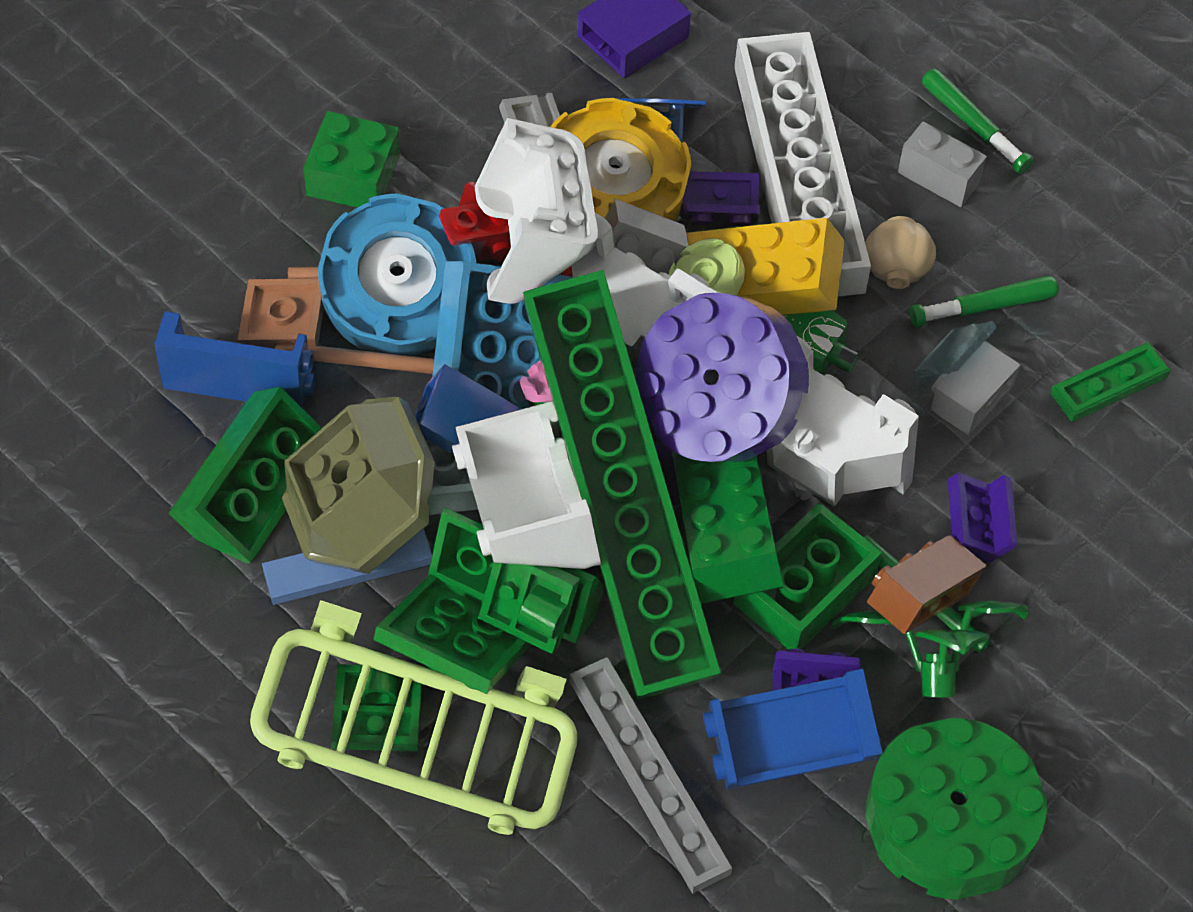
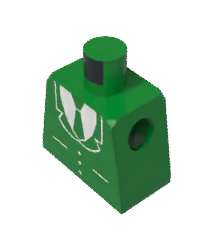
M832 310L783 315L792 325L796 336L802 338L813 351V369L824 376L832 364L848 373L852 372L860 357V352L844 344L849 325L844 318Z

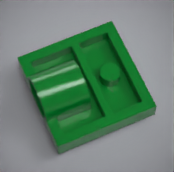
M494 563L478 619L553 654L560 645L580 578L557 567Z
M337 664L331 734L332 749H337L363 665ZM371 668L346 749H383L404 678ZM412 681L391 751L418 752L422 698L421 683Z

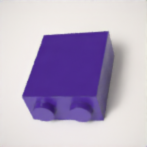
M596 0L578 12L577 36L625 79L689 38L691 13L685 4L677 0Z

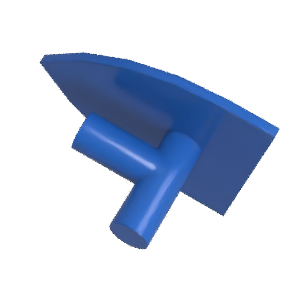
M617 98L639 105L669 107V112L659 113L672 122L670 129L677 135L681 143L683 138L684 108L700 109L706 102L677 99Z

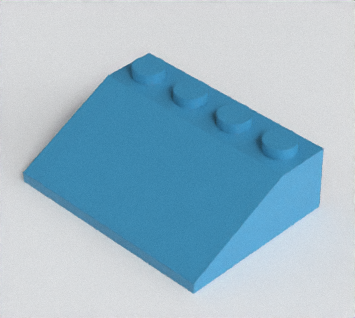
M466 261L445 262L432 377L446 364L519 408H529L530 405L521 388L520 379L522 376L529 377L527 370L533 364L540 361L524 300L515 304L488 300L487 280L494 270L501 268V266ZM557 275L543 286L571 279L573 277Z

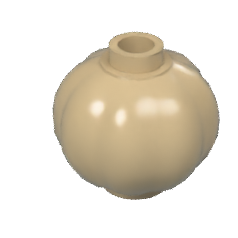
M896 216L888 219L875 228L865 241L871 264V272L876 278L886 281L887 285L891 288L903 289L908 287L910 283L919 281L931 270L935 263L936 246L930 233L924 226L916 223L909 217Z

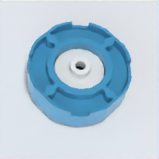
M397 193L379 195L369 198L368 203L357 207L348 214L347 212L343 213L329 229L318 266V280L322 303L334 327L344 338L358 348L378 353L405 356L420 355L436 348L445 262L466 261L476 263L472 243L455 246L450 244L439 218L441 209H444L440 205Z

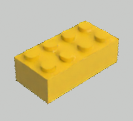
M828 218L686 233L689 246L699 240L715 238L723 240L724 243L731 245L739 253L745 267L744 282L737 296L750 298L766 306H771L782 315L836 310L844 239Z

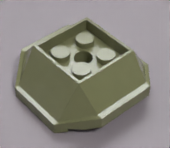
M400 397L366 399L362 404L348 405L284 461L287 489L282 496V500L303 554L310 561L369 574L429 524L430 505L427 502L433 485L435 461L409 402Z

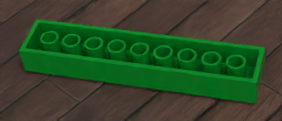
M604 270L524 291L525 308L551 399L557 413L558 424L565 442L570 466L582 500L586 499L591 514L601 562L599 568L637 700L718 678L721 672Z

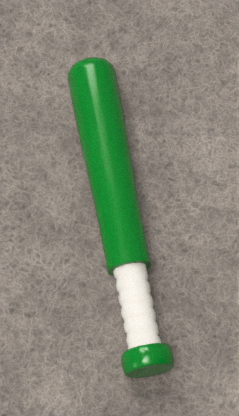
M930 69L924 74L922 78L923 86L987 144H992L1001 154L1005 155L1013 163L1012 168L1017 174H1022L1031 167L1034 161L1033 157L1029 153L1020 152L1018 148L1002 135V130L940 70Z
M1043 276L959 296L953 301L941 304L938 303L924 307L921 304H914L909 310L910 319L914 327H922L926 324V321L945 318L946 316L959 315L961 317L1038 302L1056 297L1059 286L1053 276Z

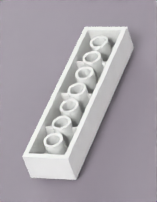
M810 32L740 38L737 42L734 68L771 223L828 218L844 239L838 296L865 294L871 264Z

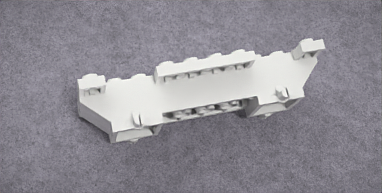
M595 213L598 238L591 251L571 265L573 278L604 270L633 373L636 377V365L641 346L656 320L664 312L698 294L718 292L711 289L708 283L697 274L691 273L688 275L679 268L676 269L672 276L663 272L658 274L646 267L643 260L631 252L625 254L615 248L611 225L605 218ZM797 336L808 362V394L803 393L800 407L794 418L798 422L793 430L780 444L767 450V465L794 483L796 488L795 494L797 497L801 494V500H807L813 494L830 505L835 506L843 494L892 487L904 494L913 479L919 420L915 410L903 400H892L884 394L877 403L863 395L858 397L846 390L842 382L829 374L823 376L813 369V351L806 341Z

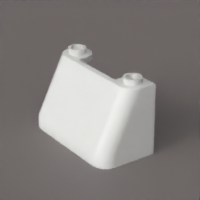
M507 118L475 184L477 203L485 214L508 220L511 249L502 267L494 270L487 280L488 300L515 304L524 300V291L542 287L587 255L598 238V229L585 149L580 139L565 130Z
M553 401L455 427L459 444L452 446L457 468L458 470L467 469L484 528L483 530L476 531L483 556L491 554L494 563L577 569L601 565L591 514L586 499L582 500L568 460L565 442L560 436L557 422L558 417Z

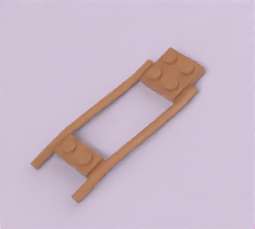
M289 267L288 279L248 280L237 339L238 343L292 351L298 334L307 335L308 350L314 351L313 361L433 374L434 359L318 346L324 312L318 280V267Z

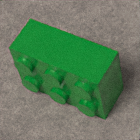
M820 503L814 506L775 543L784 586L736 596L733 601L734 606L788 650H802L875 578L882 555L879 549Z

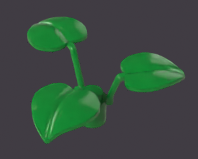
M999 601L965 603L958 605V610L965 611L960 630H952L950 632L945 630H924L915 632V635L913 630L906 633L915 661V671L921 672V695L927 697L955 696L956 672L959 671L961 654L965 655L974 645L989 640V634L968 630L971 619L984 613L1011 612L1025 620L1029 614V607L1019 603ZM865 610L839 617L832 623V629L849 621L870 624H893L878 611ZM915 637L926 638L940 643L939 652H927L926 660H922ZM948 647L954 649L953 655L952 653H947Z

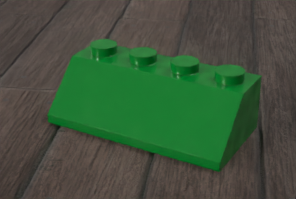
M281 386L253 392L168 514L196 540L244 563H251L286 511L282 496L287 489L284 461L322 428Z
M445 508L441 513L428 575L431 574L437 577L438 580L480 600L484 598L494 564L491 554L483 556L476 531L483 530V525ZM557 567L580 578L562 638L576 644L596 618L605 586L597 577L580 569Z

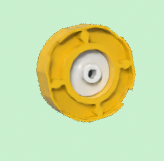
M602 98L587 101L586 108L575 111L570 115L564 112L550 126L551 128L570 132L582 142L585 149L596 214L605 218L614 199H617L676 222L678 220L692 165L691 156L686 142L681 143L677 135L670 129L672 122L651 107L615 98Z

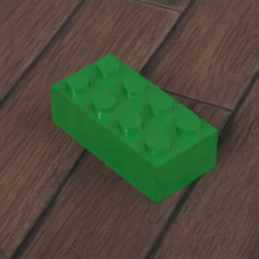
M672 452L691 568L701 604L784 586L757 455L747 461L734 463L693 460Z

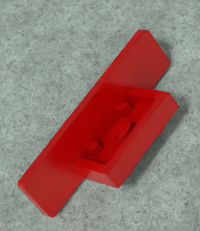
M478 203L441 209L439 218L451 245L475 242L473 249L477 261L487 259L497 261L507 257L511 249L507 219L488 216L479 207Z

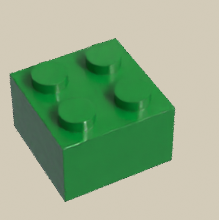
M327 111L303 167L306 196L359 207L368 203L369 198L384 195L400 158L399 127Z

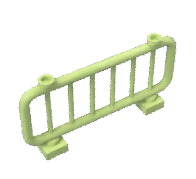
M321 600L311 630L296 629L288 631L276 641L251 711L250 724L254 736L261 744L280 752L277 759L280 764L293 769H301L305 760L477 813L489 817L488 828L500 834H512L515 826L527 829L541 828L555 819L562 803L577 747L578 734L575 724L569 716L554 708L562 696L566 683L565 678L525 666L517 681L514 695L493 688L487 694H484L478 690L468 688L464 683L441 672L352 644L362 613ZM303 646L320 651L321 655L295 736L291 737L272 730L268 724V716L288 655L294 647ZM330 655L363 665L336 751L303 741ZM371 668L404 678L378 764L345 754ZM412 681L445 691L420 777L386 767ZM453 694L486 704L462 790L428 780ZM494 707L527 717L503 803L470 793ZM537 720L556 727L560 732L561 740L544 803L538 811L530 812L511 805L534 722Z

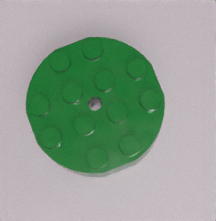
M948 718L912 726L898 735L886 747L877 762L865 805V818L878 857L897 878L901 879L903 875L913 883L928 889L926 894L953 900L998 891L1011 883L1022 872L1032 856L1043 831L1047 814V798L1033 760L1027 752L1002 731L988 724L965 718Z

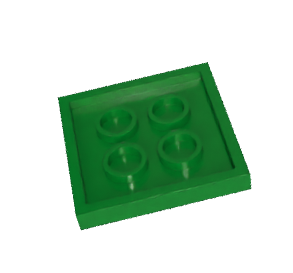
M431 574L376 627L373 639L396 653L406 655L426 665L429 669L441 672L464 683L468 688L478 690L484 694H487L531 645L478 619L483 600L448 585Z

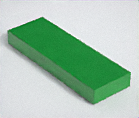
M1146 342L1053 385L1050 395L1069 420L1074 422L1168 378L1171 370L1151 344Z

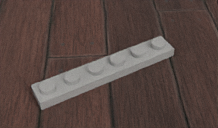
M608 657L571 673L570 684L692 894L730 876L732 872L730 863Z

